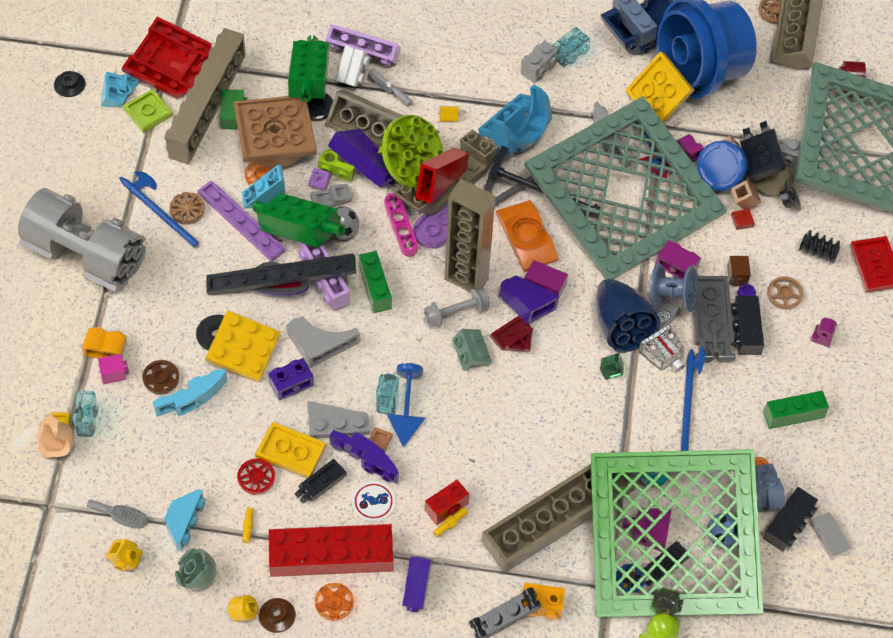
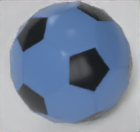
M722 513L716 514L714 517L717 519ZM726 513L719 522L728 529L735 521ZM712 519L708 522L707 529L714 523ZM716 524L709 532L719 539L725 531ZM737 524L730 530L736 537ZM727 534L720 542L726 548H731L736 541ZM708 536L710 542L714 544L715 541Z

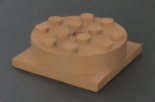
M289 96L233 101L238 129V143L242 152L243 163L254 162L267 168H274L278 164L282 167H287L297 163L304 156L317 155L306 98L305 102L301 101L300 98H291Z

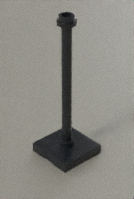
M501 146L489 172L484 191L492 193L497 179L503 177L543 193L537 183L505 171L503 165L508 148ZM578 200L579 206H588L587 203ZM596 203L594 206H590V208L600 210L601 207L597 206L598 204ZM591 213L590 216H591V217H593V216L597 217L598 214Z

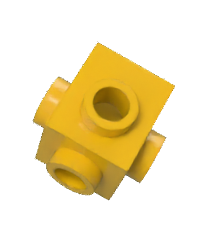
M117 539L113 541L105 558L111 561L114 567L120 571L134 570L140 563L143 551L137 548L138 545L133 541Z

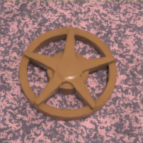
M782 276L771 281L767 289V295L773 305L787 310L796 307L801 302L803 289L795 279ZM789 281L791 283L789 285L780 286L777 282ZM793 284L798 288L800 295L793 293L791 288ZM773 285L778 290L775 295H771V287ZM779 298L783 300L784 305L776 302L774 299ZM791 298L798 299L795 303L788 305V300Z

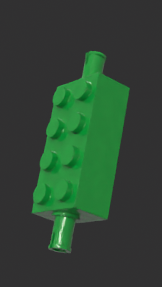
M311 35L308 36L307 41H293L288 76L289 97L300 98L303 102H305V98H307L306 102L310 101L311 98L325 99L329 65V42L318 40L315 35H313V39H311Z
M284 193L276 195L268 203L257 200L253 204V211L257 213L261 231L318 248L333 234L341 237L345 233V226L340 223L337 209Z

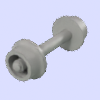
M474 288L471 290L472 299L439 309L437 304L432 302L430 306L424 308V319L427 320L430 327L435 325L440 327L442 326V316L475 306L478 313H482L484 309L490 307L489 296L485 289L476 290Z

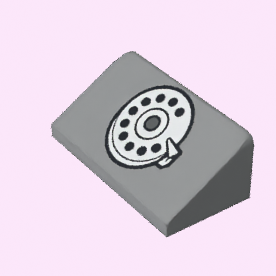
M663 302L662 306L656 310L660 318L659 331L671 324L679 314L680 306Z

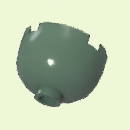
M191 548L179 559V572L175 571L176 581L180 586L196 591L205 589L211 584L216 575L217 567L215 560L208 552L200 548Z

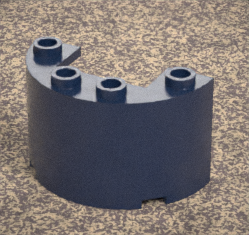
M644 0L640 4L656 23L657 34L663 15L673 0ZM616 7L601 14L602 22L628 53L646 54L657 46V35L656 39L641 46L639 44V35H632L619 19V11Z

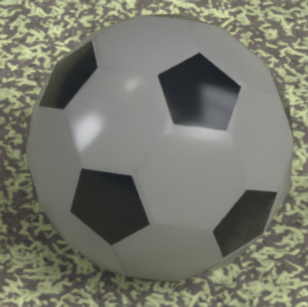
M337 207L340 223L345 226V233L341 237L334 234L332 236L341 240L351 238L359 229V217L349 207Z

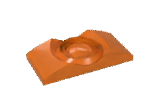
M531 200L496 210V215L524 272L528 271L533 260L545 265L559 260L552 238L546 231L540 214Z

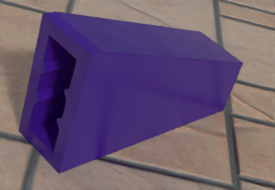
M361 129L335 132L328 144L329 148L349 164L355 166L359 172L379 188L395 184L396 180L387 170L383 156L378 154L379 148Z

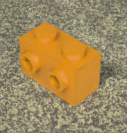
M524 582L523 591L533 587L536 592L535 597L542 605L539 610L528 615V617L544 616L549 620L561 619L565 588ZM528 600L524 602L525 607L529 604Z

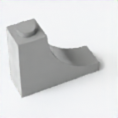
M304 316L294 318L286 324L289 338L305 359L309 368L360 343V332L357 328L343 332H329L313 326Z

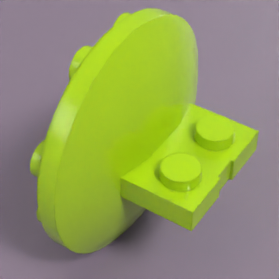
M404 115L394 119L388 125L378 154L383 156L387 170L399 184L405 187L417 188L421 163L443 153L444 150L441 139L432 124L417 115Z

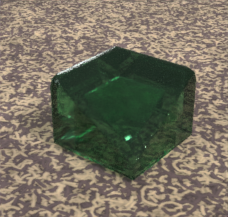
M620 353L601 358L600 370L604 379L623 375L624 362Z

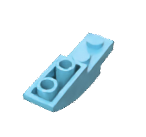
M225 368L214 370L202 377H194L187 381L188 389L186 390L181 389L172 395L157 398L153 401L156 416L158 417L176 410L179 417L206 403L227 382Z

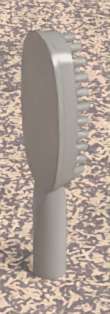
M371 68L368 76L382 87L384 91L388 92V94L394 93L407 106L412 104L413 101L396 89L385 77Z
M90 499L87 503V507L110 514L115 522L126 527L141 529L148 524L146 514L135 508L123 505L112 507Z

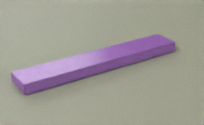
M212 180L197 190L198 195L269 261L273 262L286 252L284 246L271 234L261 231L260 224Z

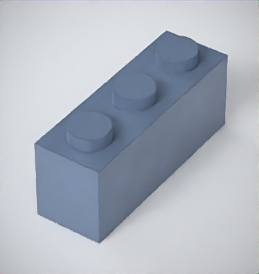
M613 0L612 8H617L619 19L632 35H639V44L641 46L656 39L657 25L637 0Z

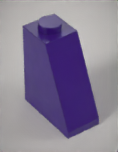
M515 275L501 282L499 296L527 324L557 308L559 301L557 294Z
M410 556L402 606L407 607V611L419 612V609H424L433 562L431 558Z

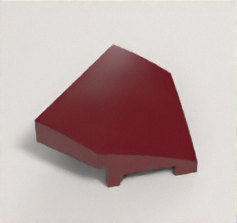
M518 315L492 332L490 338L503 351L530 352L533 328Z

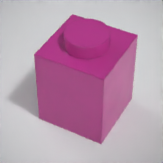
M121 354L98 358L103 385L127 380L125 373L129 372L127 360L123 361Z

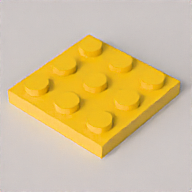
M659 52L626 88V92L634 101L644 96L663 123L694 91L664 52Z
M227 310L205 361L259 383L281 332Z

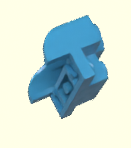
M532 85L530 87L531 96L520 93L478 128L479 135L494 139L495 145L498 146L497 152H499L501 146L507 147V155H512L515 151L523 152L532 146L545 132L547 123L552 120L550 100L542 88Z

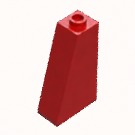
M452 148L422 162L415 198L430 204L435 202L467 170L470 153Z

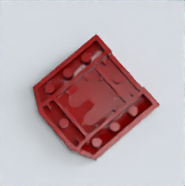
M157 16L148 28V34L133 55L130 54L122 66V72L178 99L187 94L189 88L193 87L196 75L200 74L203 62L207 61L212 43Z

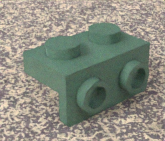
M461 329L453 337V345L463 371H467L472 365L488 366L492 362L481 330Z

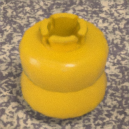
M251 595L231 598L228 603L229 616L238 622L254 619L258 613L256 599Z

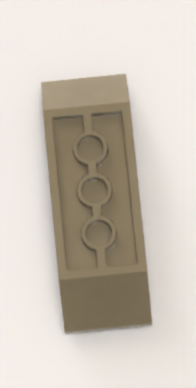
M472 129L460 139L461 150L470 153L467 170L435 202L430 204L416 199L417 188L405 187L403 185L394 192V195L419 213L436 214L448 204L449 195L460 179L474 183L487 173L498 151V146Z

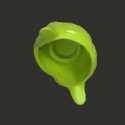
M664 612L656 614L651 618L646 631L640 634L639 638H677L680 626L679 619L669 613L668 615Z

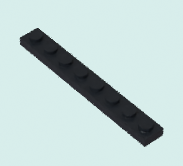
M354 253L209 274L206 275L208 295L356 274V258Z

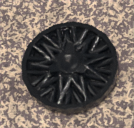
M325 93V99L311 98L307 102L310 119L323 120L328 117L333 103L330 95Z

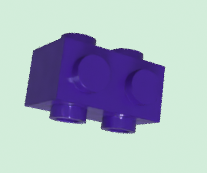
M304 358L292 360L289 364L281 368L276 367L268 373L269 383L279 401L314 386V376Z

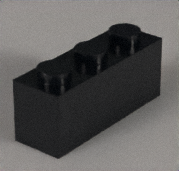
M736 296L734 303H731V313L734 315V320L732 321L733 331H736L734 347L738 348V355H761L764 348L759 296Z
M797 487L785 503V507L780 510L767 528L763 539L784 552L787 546L791 548L797 539L795 537L797 532L802 533L808 523L805 522L807 518H812L817 512L818 508L815 506L818 499Z

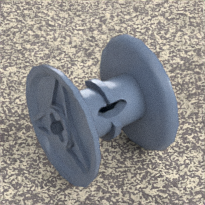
M660 263L655 264L650 281V300L654 310L662 306L666 296L671 297V299H675V297L683 298L685 309L688 312H692L698 295V273L696 266H689L684 278H678L675 275L672 278L666 277L663 265Z

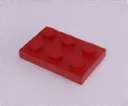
M887 236L851 241L850 247L866 292L893 288V251Z

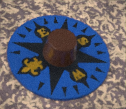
M625 564L621 568L627 572L633 564ZM635 567L629 576L638 582L643 573ZM619 570L616 571V583L623 576ZM625 578L619 586L628 593L634 584ZM646 579L639 584L642 588ZM636 588L632 593L638 592L639 589Z

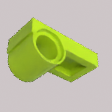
M332 149L325 150L320 155L318 169L330 172L341 180L353 181L355 166L338 161V154Z

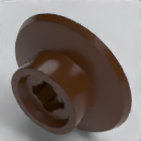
M272 598L261 606L258 618L264 629L269 632L280 633L288 630L293 625L296 612L293 605L286 599ZM280 611L281 614L274 616L273 613Z

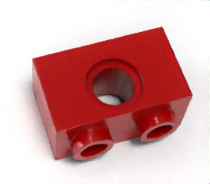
M457 479L426 499L424 511L437 526L449 515L452 516L462 507L467 506L470 494Z

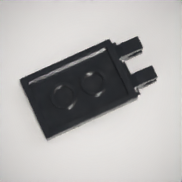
M767 121L760 123L762 133L753 136L749 127L743 129L745 140L740 141V144L748 159L747 172L751 183L786 170L775 129L768 127Z

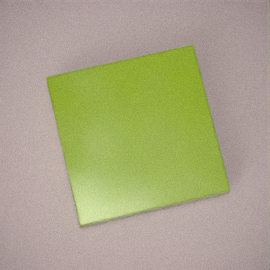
M153 88L123 105V110L143 133L173 116V111Z

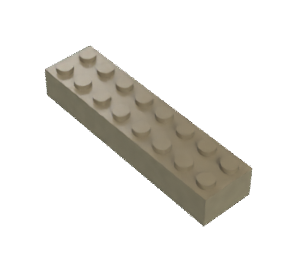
M224 28L221 34L217 35L215 46L211 47L207 61L203 62L200 74L196 75L192 88H189L185 102L181 103L178 115L174 116L170 130L168 129L165 133L164 139L166 140V150L168 151L169 159L187 165L190 164L221 105L222 89L230 88L246 57L243 33Z
M460 179L448 199L444 280L471 293V290L474 288L476 290L482 289L489 278L496 196L489 191L476 187L471 182Z
M591 464L482 532L481 542L504 573L593 517ZM612 474V480H613L618 474ZM626 474L632 480L635 478L633 474ZM621 476L615 484L624 490L630 482ZM632 485L626 491V494H630L631 492L635 491L636 488ZM612 486L614 501L620 492Z

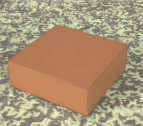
M374 427L369 440L386 452L393 433Z

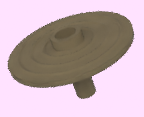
M785 165L786 170L755 181V187L766 195L780 196L779 192L786 189L785 182L787 180L793 185L794 177L792 171Z

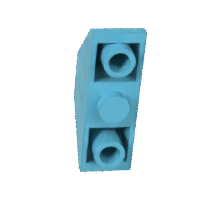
M278 164L242 191L245 208H253V204L257 200L268 203L280 193L285 194L281 165Z
M198 489L172 500L164 518L166 527L178 551L182 552L184 545H188L191 528H195L198 521L197 514L199 510L204 508L206 499L203 496V490Z

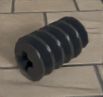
M809 230L803 237L799 251L805 247V253H808L811 249L812 256L819 252V258L821 259L826 255V261L833 257L834 264L841 247L840 240L833 244L832 237L828 241H826V235L819 239V232L812 236V230Z

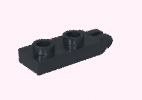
M332 459L298 486L300 489L295 492V496L297 498L301 497L300 501L302 503L309 499L314 501L347 476V472L335 459Z
M675 541L666 549L677 561L687 551L678 541ZM662 552L655 560L658 561L664 553ZM687 555V556L680 562V564L682 565V564H683L684 562H686L690 557ZM666 556L659 564L668 572L675 563ZM651 561L643 569L647 572L654 563ZM656 566L649 575L658 582L665 574ZM649 579L645 584L649 587L653 582Z

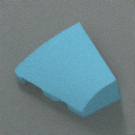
M106 71L100 106H121L139 84L140 80L128 74L122 76Z

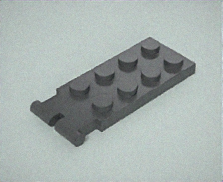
M698 276L697 301L692 311L695 345H699V349L700 347L704 348L705 361H714V356H717L718 361H735L736 355L731 353V346L734 344L728 276Z

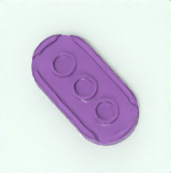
M448 204L436 214H423L415 222L414 235L417 243L422 247L436 249L446 244Z

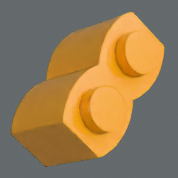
M100 327L88 328L82 346L83 355L97 359L121 354L123 357L127 338L120 331L106 332Z

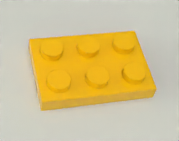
M272 421L255 453V458L263 459L270 464L308 478L313 474L326 448V443Z

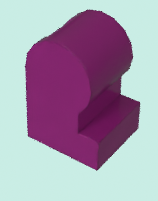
M687 134L676 140L692 163L698 160L699 154L704 147L700 143L697 144L692 135Z
M822 318L820 324L816 325L811 341L829 348L837 327L836 321L831 318Z

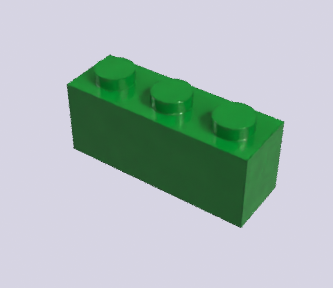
M377 251L359 254V269L373 314L391 310L392 296Z
M822 390L767 401L763 414L768 428L774 429L825 418L829 406Z

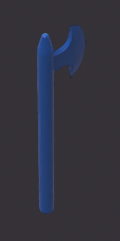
M135 171L134 173L138 176V180L134 183L123 177L119 178L130 192L194 248L198 246L199 242L140 191L143 187L156 189V182L150 175L142 171Z
M700 347L696 358L693 349H690L687 356L680 451H688L694 369L697 368L698 375L703 369L705 361V350L703 347Z

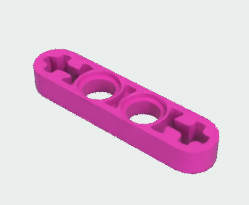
M389 193L384 199L386 212L402 254L412 257L418 251L416 237L402 200L396 197L394 193ZM391 200L396 202V208L394 209L393 204L390 202ZM401 214L403 219L395 220L393 216ZM401 229H406L409 231V233L407 235H401L399 234V231ZM408 240L410 247H412V249L410 250L408 247H406V241Z

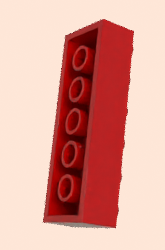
M392 524L269 529L270 577L394 572Z

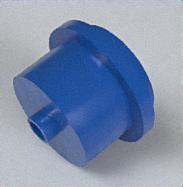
M674 0L667 7L657 34L658 54L659 52H664L694 89L693 93L689 96L690 98L697 99L713 95L720 89L723 82L747 75L755 62L757 42L752 21L744 8L734 1L727 0L708 4L704 0Z

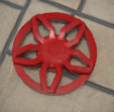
M257 458L244 462L237 473L239 486L245 492L252 495L265 493L273 486L275 481V471L272 465L263 459ZM254 463H259V464H263V465H261V466H259L258 468H256V466L254 465ZM246 468L248 474L241 476L242 471ZM269 470L272 473V478L267 476ZM254 485H257L256 490H253Z

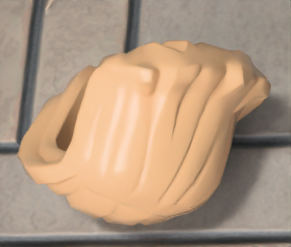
M52 414L45 417L38 432V450L43 458L68 455L74 444L73 429L69 425L60 422Z

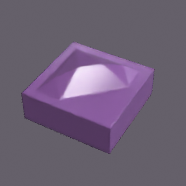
M313 168L308 186L327 190L332 174Z

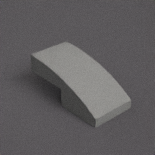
M348 184L330 185L329 190L313 191L310 194L312 202L329 207L340 206L353 199Z
M830 512L811 520L818 538H822L830 557L850 549L840 527Z

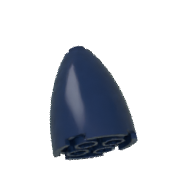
M605 279L600 282L595 300L596 315L607 344L620 353L640 349L639 345L643 344L642 341L659 331L660 318L657 312L639 292L629 285L613 279Z

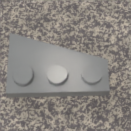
M308 401L310 437L315 439L330 438L333 429L347 436H352L354 432L361 435H370L367 413Z

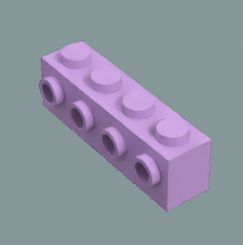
M333 24L330 25L325 40L331 45L330 48L338 51L341 48L344 49L345 46L369 52L368 56L371 61L374 58L379 59L380 63L388 66L391 63L396 65L401 50L397 43Z
M300 243L298 254L301 261L330 257L323 244L317 248ZM341 276L315 280L317 289L319 291L322 290L324 294L323 299L326 305H330L333 311L350 304V291Z

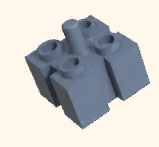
M773 463L761 466L756 465L758 512H762L761 508L769 507V510L785 507L784 487L780 478H777V472Z

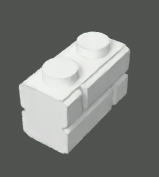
M345 46L336 81L359 87V84H362L364 81V67H367L369 64V52Z

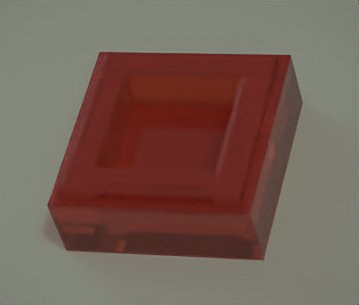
M750 209L733 211L731 213L736 230L754 227L755 223Z

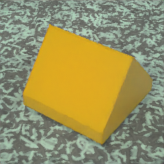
M440 106V122H458L459 106Z

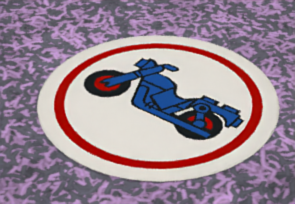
M365 482L352 495L353 510L359 517L367 521L383 520L395 508V494L388 485L382 482Z

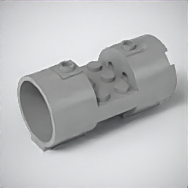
M48 188L38 190L30 198L21 214L18 224V235L21 238L19 244L49 259H58L61 253L69 248L83 255L82 267L84 273L82 276L114 292L123 291L124 286L128 284L127 278L132 273L135 274L143 261L146 246L143 245V242L146 238L130 230L129 227L123 225L124 222L117 218L105 220L96 230H93L91 225L81 222L83 210L81 203L75 201V197L69 194L62 196Z

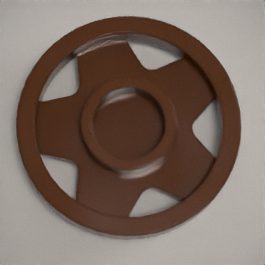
M153 361L143 371L142 379L144 386L147 390L157 395L168 393L177 387L179 371L170 361ZM152 369V373L147 375L148 371ZM174 373H176V379L172 377Z

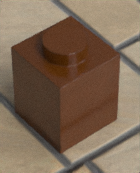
M749 256L729 257L727 264L729 285L742 286L748 284L751 276Z

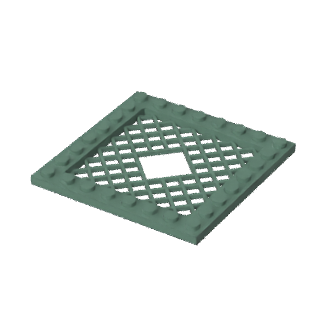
M814 62L811 71L795 182L893 212V192L888 187V185L893 183V175L890 172L893 166L887 168L882 162L888 158L893 165V152L870 163L850 136L875 124L893 148V138L891 139L886 133L889 130L893 131V124L888 119V117L893 115V86ZM836 89L840 96L834 98L830 91ZM853 95L857 102L852 104L847 97ZM843 99L848 106L842 108L837 101ZM869 100L874 107L868 109L863 102ZM834 104L838 111L832 112L828 105ZM859 104L864 110L860 114L855 109V106ZM885 105L890 111L886 115L881 109ZM851 109L855 116L849 118L845 111ZM877 110L881 117L876 119L871 112ZM840 113L845 118V121L841 123L835 116ZM867 114L872 121L866 123L862 116ZM832 118L836 125L830 127L826 120ZM858 119L863 126L857 128L852 121ZM883 119L889 126L885 129L879 124V121ZM848 123L853 130L847 132L843 125ZM839 128L844 135L838 137L833 130ZM828 132L834 138L829 142L824 136ZM847 138L851 145L845 147L841 140ZM835 142L841 147V150L837 152L831 146ZM827 147L832 154L826 156L821 149ZM854 148L859 155L853 157L848 150ZM843 152L849 158L844 162L839 156ZM835 157L839 164L833 166L829 159ZM862 158L866 165L860 167L856 160ZM824 161L830 168L826 171L819 165ZM852 162V164L856 168V170L852 172L846 166V164ZM878 163L883 170L877 172L873 165ZM842 167L847 174L841 176L836 169ZM869 168L874 175L868 177L863 170ZM858 172L864 178L860 182L854 176ZM884 173L890 178V181L886 183L880 176ZM877 178L881 185L875 187L871 180Z
M644 96L524 163L528 172L605 279L614 280L658 254L668 240L676 243L726 214L728 211L712 188L702 179L695 165ZM629 127L628 133L620 132L621 130ZM632 127L641 129L640 136L631 135ZM644 131L650 139L643 137ZM614 135L613 142L605 140ZM617 135L627 138L625 145L616 143ZM630 138L639 140L638 148L628 146ZM642 141L652 144L650 151L641 149ZM599 143L598 150L591 148ZM602 143L612 146L611 153L601 151ZM654 146L657 147L660 153L653 152ZM615 147L625 149L624 155L614 154ZM627 150L636 151V159L626 157ZM585 151L584 158L575 157ZM587 153L597 154L596 161L586 159ZM640 153L650 155L649 162L639 160ZM600 155L610 157L609 164L600 163ZM652 157H661V165L651 163ZM613 158L622 160V166H613ZM570 160L569 167L561 165ZM573 160L583 162L581 170L571 168ZM665 160L671 167L664 166ZM625 161L635 163L634 170L625 169ZM585 163L595 165L594 173L584 171ZM638 164L648 166L647 173L638 172ZM598 166L608 168L607 176L597 174ZM650 168L660 169L659 176L650 175ZM558 169L567 170V177L557 176ZM611 169L646 177L640 208L605 200ZM663 170L673 172L672 179L663 178ZM570 172L579 173V181L569 179ZM676 174L682 182L675 181ZM583 175L592 176V184L582 182ZM596 178L606 180L605 186L595 185ZM649 178L658 180L657 188L647 186ZM661 181L671 183L670 191L660 189ZM568 183L578 185L577 193L567 191ZM674 184L683 186L682 194L673 192ZM581 186L591 188L590 196L580 194ZM686 188L692 196L685 195ZM594 189L604 191L602 199L592 197ZM646 190L656 192L655 199L645 197ZM659 193L669 195L668 202L659 201ZM672 196L681 198L680 205L671 203ZM579 198L589 200L588 206H579ZM684 199L694 201L693 208L684 207ZM591 201L600 202V210L590 208ZM644 201L654 203L653 211L643 209ZM604 204L613 205V213L604 212ZM657 204L667 206L666 214L656 212ZM617 207L627 209L626 216L617 215ZM670 207L679 209L678 217L669 215ZM682 210L689 212L682 216ZM629 211H638V219L629 218ZM589 212L599 214L598 222L588 220ZM642 213L652 215L651 223L641 220ZM602 215L612 217L611 225L601 223ZM655 216L665 218L664 225L654 224ZM615 218L625 220L623 228L614 226ZM668 219L675 220L667 225ZM628 221L637 223L636 231L626 229ZM640 224L650 226L649 234L639 232ZM592 225L597 226L596 231H595V229L592 227ZM600 227L610 229L608 237L599 235ZM653 227L659 229L652 234ZM613 230L622 232L621 240L611 238ZM625 233L635 235L634 243L624 241ZM638 236L645 237L641 241L637 242ZM610 242L620 244L619 252L609 249ZM623 245L630 246L629 248L622 251Z

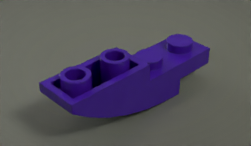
M333 429L330 434V445L338 451L343 450L353 458L361 459V467L367 473L377 474L387 482L398 483L399 472L389 456L374 442L357 432H354L352 437H349Z

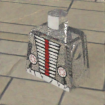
M670 325L640 343L639 353L660 371L671 366L678 373L685 367L681 361L684 347Z

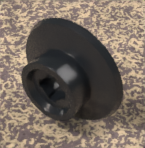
M65 71L57 76L53 86L55 92L60 96L74 97L83 92L86 81L78 72Z
M787 180L785 182L786 189L779 192L780 198L786 208L793 206L796 210L800 211L801 204L798 194L792 183Z

